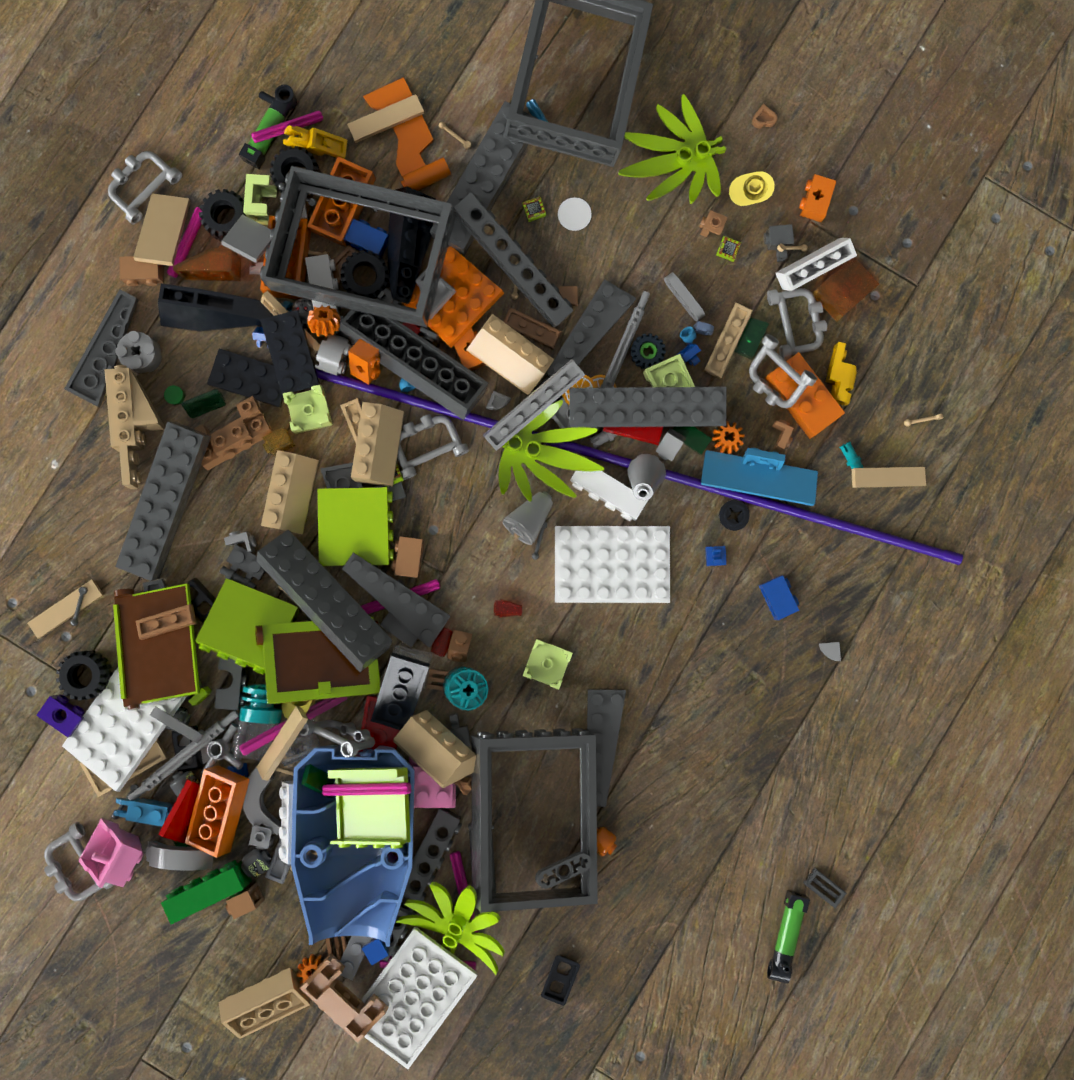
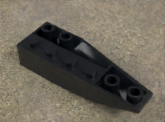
M407 186L396 189V191L436 200V198ZM390 213L388 227V270L391 295L396 301L410 304L416 285L415 281L419 276L432 237L430 230L433 227V222Z
M162 283L160 286L158 308L160 325L163 327L198 332L262 326L260 319L274 316L261 303V300Z

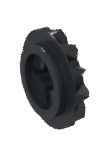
M731 500L720 508L718 516L720 523L726 529L737 531L747 525L750 513L744 503ZM730 511H733L734 513L741 511V513L737 516V521H735L734 519L727 520V518H729V516L731 515Z

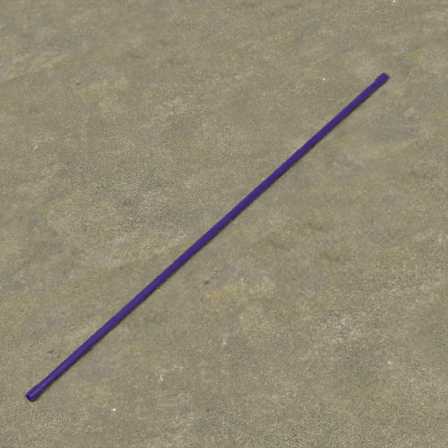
M316 369L319 379L462 420L439 403L371 383L368 385L363 381L340 374L336 376ZM469 413L464 420L488 428H492L499 422L498 420L474 413ZM570 441L543 443L626 468L629 467L632 461L629 458ZM666 469L665 479L936 557L956 565H960L963 560V554L942 550L760 496L701 485V479Z

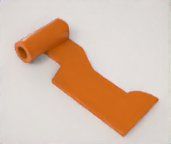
M403 77L363 97L371 108L378 111L413 95ZM422 115L392 127L398 138L396 165L403 181H400L402 187L407 186L418 191L451 176L444 157L425 165L420 155L434 141Z

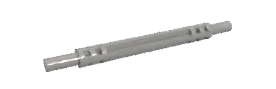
M643 291L637 307L634 308L600 388H612L614 386L630 344L645 313L643 310L650 293Z
M234 710L223 720L213 724L202 733L203 737L198 744L192 741L145 779L142 785L128 796V799L136 800L146 791L152 790L226 730L225 727L239 717V713Z

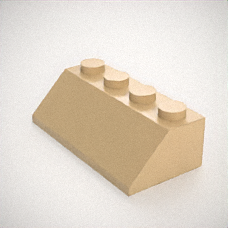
M491 314L466 349L527 395L531 393L554 361L552 357L494 314Z
M362 403L351 478L355 482L393 487L404 411L383 404Z
M277 450L261 526L282 531L289 530L292 533L303 535L319 460Z
M427 710L412 716L394 738V743L442 788L474 773L477 755Z
M288 968L220 1001L221 1024L241 1039L309 1006L310 1001L308 996L300 989L302 984H300L299 977L291 968Z

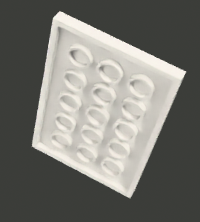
M555 526V603H670V526Z
M117 668L108 680L106 688L93 701L83 715L84 719L71 737L66 739L62 747L113 790L120 792L167 726L150 716L155 706L174 716L187 696L142 704L138 710H128V707L123 706V699H121L119 669Z
M415 926L361 999L365 1003L375 994L389 1007L386 1014L364 1037L405 1068L409 1069L476 979L478 972Z

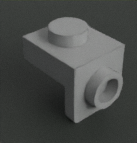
M234 531L229 533V537L224 538L226 546H234L245 542L248 552H254L255 546H257L254 535H251L249 532L241 533L240 531Z
M254 825L249 845H253L257 849H268L273 844L275 837L271 836L272 828Z

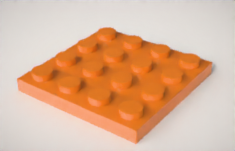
M450 246L446 252L440 277L456 290V293L431 320L429 319L427 327L452 348L498 301L504 292ZM417 283L410 304L402 303L404 306L416 309L421 293Z

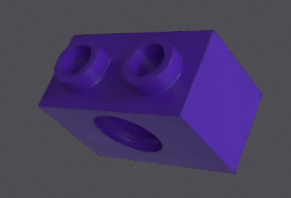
M61 694L49 696L36 716L66 737H71L84 719L85 711L77 705L73 706L68 702L69 699ZM62 710H65L67 714L65 719L61 716Z

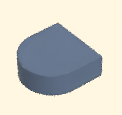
M697 321L693 329L698 334L712 335L714 326Z

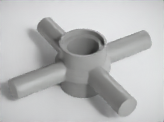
M231 723L222 739H213L208 743L207 754L210 759L203 768L202 773L204 769L213 767L218 760L226 759L238 770L242 768L243 763L232 755L233 746L230 742L238 728L236 724ZM201 729L198 732L202 734L205 731Z

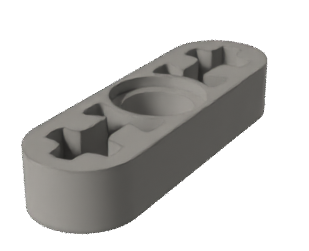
M673 272L664 278L668 288L696 322L705 316L703 309Z
M156 706L150 714L153 718L197 744L203 737V734Z

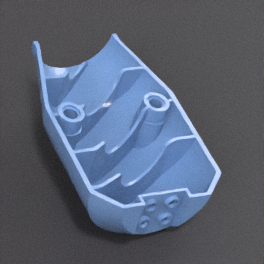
M341 745L321 746L314 748L294 767L291 868L309 935V945L332 937L365 936L382 940L386 943V947H390V937L413 866L415 769L395 748L378 746L375 750L364 749L363 751H358L355 756L346 758L341 753ZM311 764L328 773V770L338 768L407 767L408 783L411 784L412 790L409 794L411 842L405 843L402 848L396 849L390 848V845H385L384 848H373V845H368L365 848H356V844H351V847L339 848L338 844H330V841L337 839L336 796L327 798L302 785L305 765ZM310 850L316 851L317 855L312 854ZM392 852H396L398 854V857H396Z

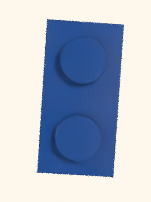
M353 219L344 241L346 245H350L359 251H373V254L376 255L377 253L382 259L388 246L387 231L380 227L376 229L371 227L368 222L362 219L359 221Z
M783 575L758 585L774 620H780L799 611V601L795 595L792 596L790 591L791 584Z

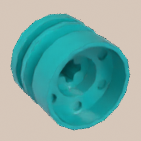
M455 667L444 678V695L449 702L459 709L467 711L476 709L484 703L488 695L489 689L486 679L471 667ZM468 685L469 687H471V690H468L466 694V692L463 691V688H466Z
M266 684L243 686L242 692L251 693V695L242 696V700L250 702V705L241 707L239 720L262 724L281 723L282 709L274 707V704H267Z

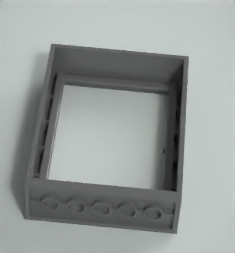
M535 0L503 137L614 167L623 145L653 4L645 0ZM549 2L634 26L609 139L522 115L535 59H538L537 51Z
M291 166L290 172H287L285 178V191L281 193L280 210L278 209L275 215L276 225L271 230V244L265 252L266 262L260 271L261 280L272 291L427 328L455 221L452 204ZM307 193L373 208L376 212L382 210L438 224L416 309L285 278Z
M572 728V732L565 731V729H553V732L537 729L534 730V733L527 732V730H516L515 734L508 733V731H496L495 735L487 731L477 732V735H471V750L477 755L474 773L471 774L472 887L477 894L476 908L481 913L598 904L596 735L589 733V730H583V728ZM580 749L581 852L586 853L591 858L590 868L581 873V887L492 894V829H494V825H492V752ZM581 858V866H583V861H585L583 858Z

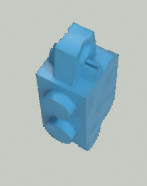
M116 798V803L127 805L128 809L127 811L121 809L114 810L113 815L124 817L127 821L162 827L173 804L145 798H137L136 800Z

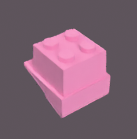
M409 757V764L415 769L414 808H455L456 785L453 783L442 788Z
M101 818L81 854L79 862L84 870L89 872L98 887L103 888L105 882L124 887L126 881L129 882L133 876L134 866L136 863L139 864L143 857L139 837L120 829L119 824Z

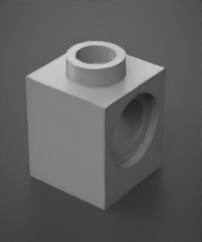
M669 428L656 452L664 460L669 459L672 461L686 437Z

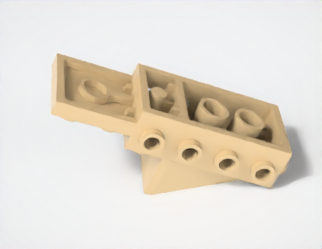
M117 365L114 366V369H105L111 447L120 452L122 485L129 489H138V484L141 483L140 472H137L139 455L135 451L143 450V445L146 444L144 433L142 434V431L165 430V426L139 382L137 375L127 366Z

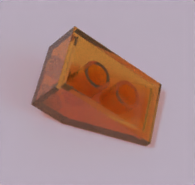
M220 245L219 248H211L174 265L173 270L183 280L241 281V258L233 250Z
M854 257L822 283L813 294L815 299L821 302L824 309L838 322L877 287L879 283Z

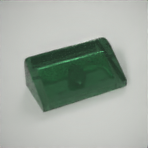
M750 318L734 352L751 360L769 323Z
M214 389L186 400L181 405L189 417L193 419L224 407L226 402L222 392Z

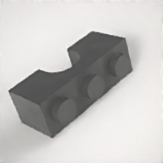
M219 658L218 669L229 671L233 677V682L229 688L216 689L215 708L240 710L246 704V701L242 700V696H246L242 692L243 686L248 684L246 667L235 664L233 659L228 658V660Z

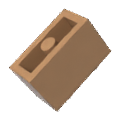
M134 256L119 257L120 280L127 284V286L137 287L139 284L157 286V283H164V265L138 262L134 260Z
M399 537V541L396 540L395 552H397V560H393L392 571H395V575L420 577L424 546L423 539Z
M257 882L231 895L226 900L227 912L229 915H232L233 919L255 910L264 901Z

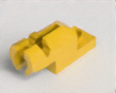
M289 125L285 129L284 134L289 135V138L283 140L284 145L291 146L292 148L299 146L301 150L305 148L308 152L318 156L327 154L336 158L341 157L344 159L346 157L347 139L317 128L306 130L298 126Z
M838 342L833 348L825 382L834 384L832 385L831 395L837 403L847 406L850 404L852 395L848 391L854 389L857 370L855 365L842 362L847 355V350H845L846 343Z

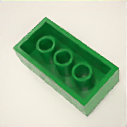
M232 860L219 870L216 868L208 872L202 879L197 877L185 885L184 888L181 885L165 895L166 899L161 902V905L170 925L243 890L249 885L252 879L251 876L248 877L241 868L242 860L239 862Z

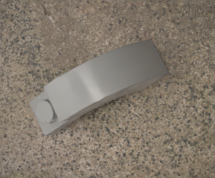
M256 767L248 777L250 780L243 809L253 826H262L264 824L265 827L272 828V834L278 835L281 821L273 816L264 804L265 790L275 777L272 775L268 781L262 780Z
M148 841L146 861L149 862L151 867L181 871L212 869L213 856L192 846L178 847L157 841Z

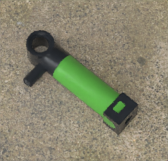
M283 84L278 86L275 90V97L263 91L259 93V98L270 103V106L256 131L283 123L289 111L295 108L297 98L289 85ZM286 95H289V96H290V97H289L288 99H286V100H283V99H282V98H283L284 96H286ZM275 137L259 143H254L251 138L248 144L245 143L239 156L244 162L260 170L266 159L264 155Z
M789 890L786 892L784 900L786 906L773 958L770 960L767 969L768 979L786 984L790 981L792 961L804 913H807L810 899L804 894Z

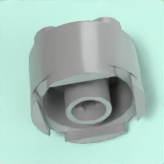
M131 331L124 335L115 350L121 364L140 374L154 371L160 365L162 359L159 344L142 332Z
M328 334L327 341L322 340L316 357L319 365H315V368L338 376L346 371L348 363L345 360L347 355H349L348 351L353 345L350 344L349 339L335 334Z

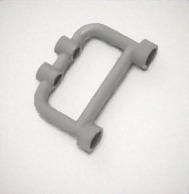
M151 151L141 152L136 157L129 155L125 159L127 166L123 170L117 168L111 174L114 179L108 187V195L126 213L125 218L132 225L138 223L143 216L137 208L166 179L171 184H176L182 178V173L176 167L170 168L157 154ZM145 159H151L163 171L128 206L116 194V189L119 185L127 182L128 176L133 171H137Z
M805 288L778 292L776 289L767 291L769 305H779L787 341L786 345L779 347L780 356L784 360H789L792 355L798 352L804 353L818 349L824 341L823 332L827 331L826 321L820 320L819 313L823 312L822 303L816 302L814 294ZM805 296L809 303L808 311L812 317V329L816 335V341L811 344L795 346L785 299Z
M766 334L762 340L764 345L749 368L750 377L755 383L753 389L760 394L765 392L768 395L765 401L769 405L775 406L777 404L781 408H789L797 402L808 385L813 386L817 377L807 370H804L802 375L796 372L774 351L779 341L772 335ZM766 354L799 385L787 401H784L780 393L773 390L769 383L757 374V368Z
M431 414L421 417V423L414 425L413 422L403 425L404 430L401 431L400 443L402 439L414 436L418 432L432 428L438 423L446 425L453 441L407 461L399 444L397 458L403 469L400 472L403 480L417 475L415 466L453 450L455 457L469 452L467 444H462L450 418L442 415L432 418Z
M308 719L299 733L301 736H307L314 732L341 745V753L346 758L353 757L358 751L375 745V740L370 736V732L367 729L356 730L355 724L352 722L342 723L336 720L312 722ZM324 728L338 729L342 735L353 736L355 741L347 740Z
M79 822L69 826V832L51 842L44 852V858L48 864L44 868L48 877L55 876L58 881L54 885L55 890L59 894L65 892L66 896L73 901L85 900L102 889L95 883L83 892L75 893L72 889L71 881L62 873L60 863L53 858V851L67 841H70L80 858L84 848L79 838L84 836L86 832L83 825ZM105 882L103 888L109 889L114 885Z

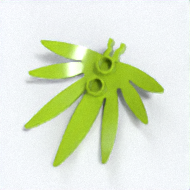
M682 94L681 107L688 128L661 105L657 104L656 107L657 113L666 127L685 142L657 135L625 132L624 138L640 147L662 152L675 151L676 153L661 155L635 163L619 170V175L626 177H653L682 168L658 185L647 196V201L657 199L673 191L693 171L696 173L689 189L690 204H693L699 196L705 174L711 192L716 197L720 196V177L712 156L716 153H725L726 147H715L722 142V136L714 141L706 140L701 122L685 94Z
M563 400L548 406L502 446L504 451L499 465V487L501 494L504 495L509 487L511 467H513V473L519 489L529 502L532 501L529 480L521 465L524 463L546 485L564 495L576 498L577 495L559 477L535 462V460L566 470L584 472L603 471V466L585 457L563 449L541 445V443H562L578 440L596 433L597 428H561L532 434V431L543 426L556 414L562 406Z
M432 882L430 888L442 914L432 905L420 900L410 899L405 902V906L421 915L402 916L397 919L396 923L413 925L443 934L441 946L444 948L449 947L451 953L454 954L458 943L464 945L497 975L499 971L498 966L488 950L503 957L505 953L504 948L490 935L475 933L474 931L498 923L500 916L495 912H484L470 920L477 904V894L472 886H467L463 889L453 911L452 899L447 889L437 882Z

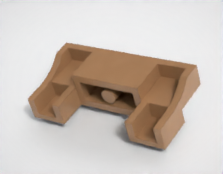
M253 396L236 405L241 416L240 418L210 434L208 428L203 424L195 428V430L211 436L201 463L207 471L228 459H232L236 454L251 448L252 445L274 433L258 401Z
M330 954L303 982L300 989L318 1005L319 1009L328 1014L334 1023L343 1028L356 1042H359L386 1014L389 1007L375 994L363 1003L337 979L345 966L333 954Z

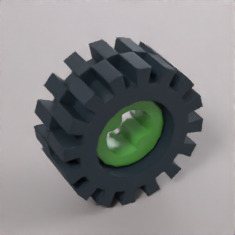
M645 333L641 337H637L633 342L630 353L632 361L636 363L635 365L637 367L640 366L644 370V368L647 369L662 362L666 354L665 344L662 343L663 340L658 339L657 335L652 336V333L648 335ZM651 348L653 355H644L643 349Z

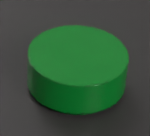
M172 385L165 390L164 398L171 405H179L184 401L185 393L180 387Z

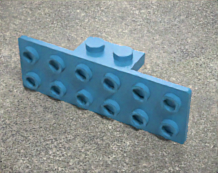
M747 448L744 456L741 457L706 450L701 485L814 506L818 472L783 465L785 455L774 451L767 452L758 448Z

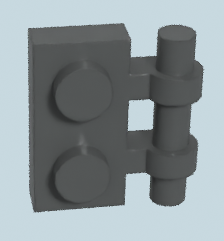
M237 544L226 560L232 564V567L228 569L223 566L220 569V573L225 575V578L255 589L257 586L251 582L252 579L255 577L261 580L266 571L256 561L257 556L248 552ZM238 569L247 573L245 578L237 574Z

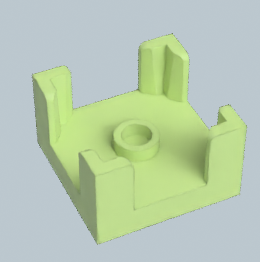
M246 174L243 212L250 219L262 225H268V206L262 203V197L276 198L277 187L269 185L271 181L269 175Z
M680 354L645 369L643 373L646 381H649L652 387H695Z
M321 385L312 386V390L297 394L293 392L283 393L284 402L288 405L291 421L289 423L291 431L295 434L333 425L325 390Z
M536 639L523 676L548 684L559 690L573 653Z

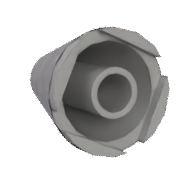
M641 454L630 462L628 477L634 496L641 501L649 500L663 483L666 476V468L657 456Z
M547 492L536 493L532 496L531 502L527 500L504 518L503 525L512 535L516 533L520 536L518 538L520 541L532 545L553 505L551 495Z

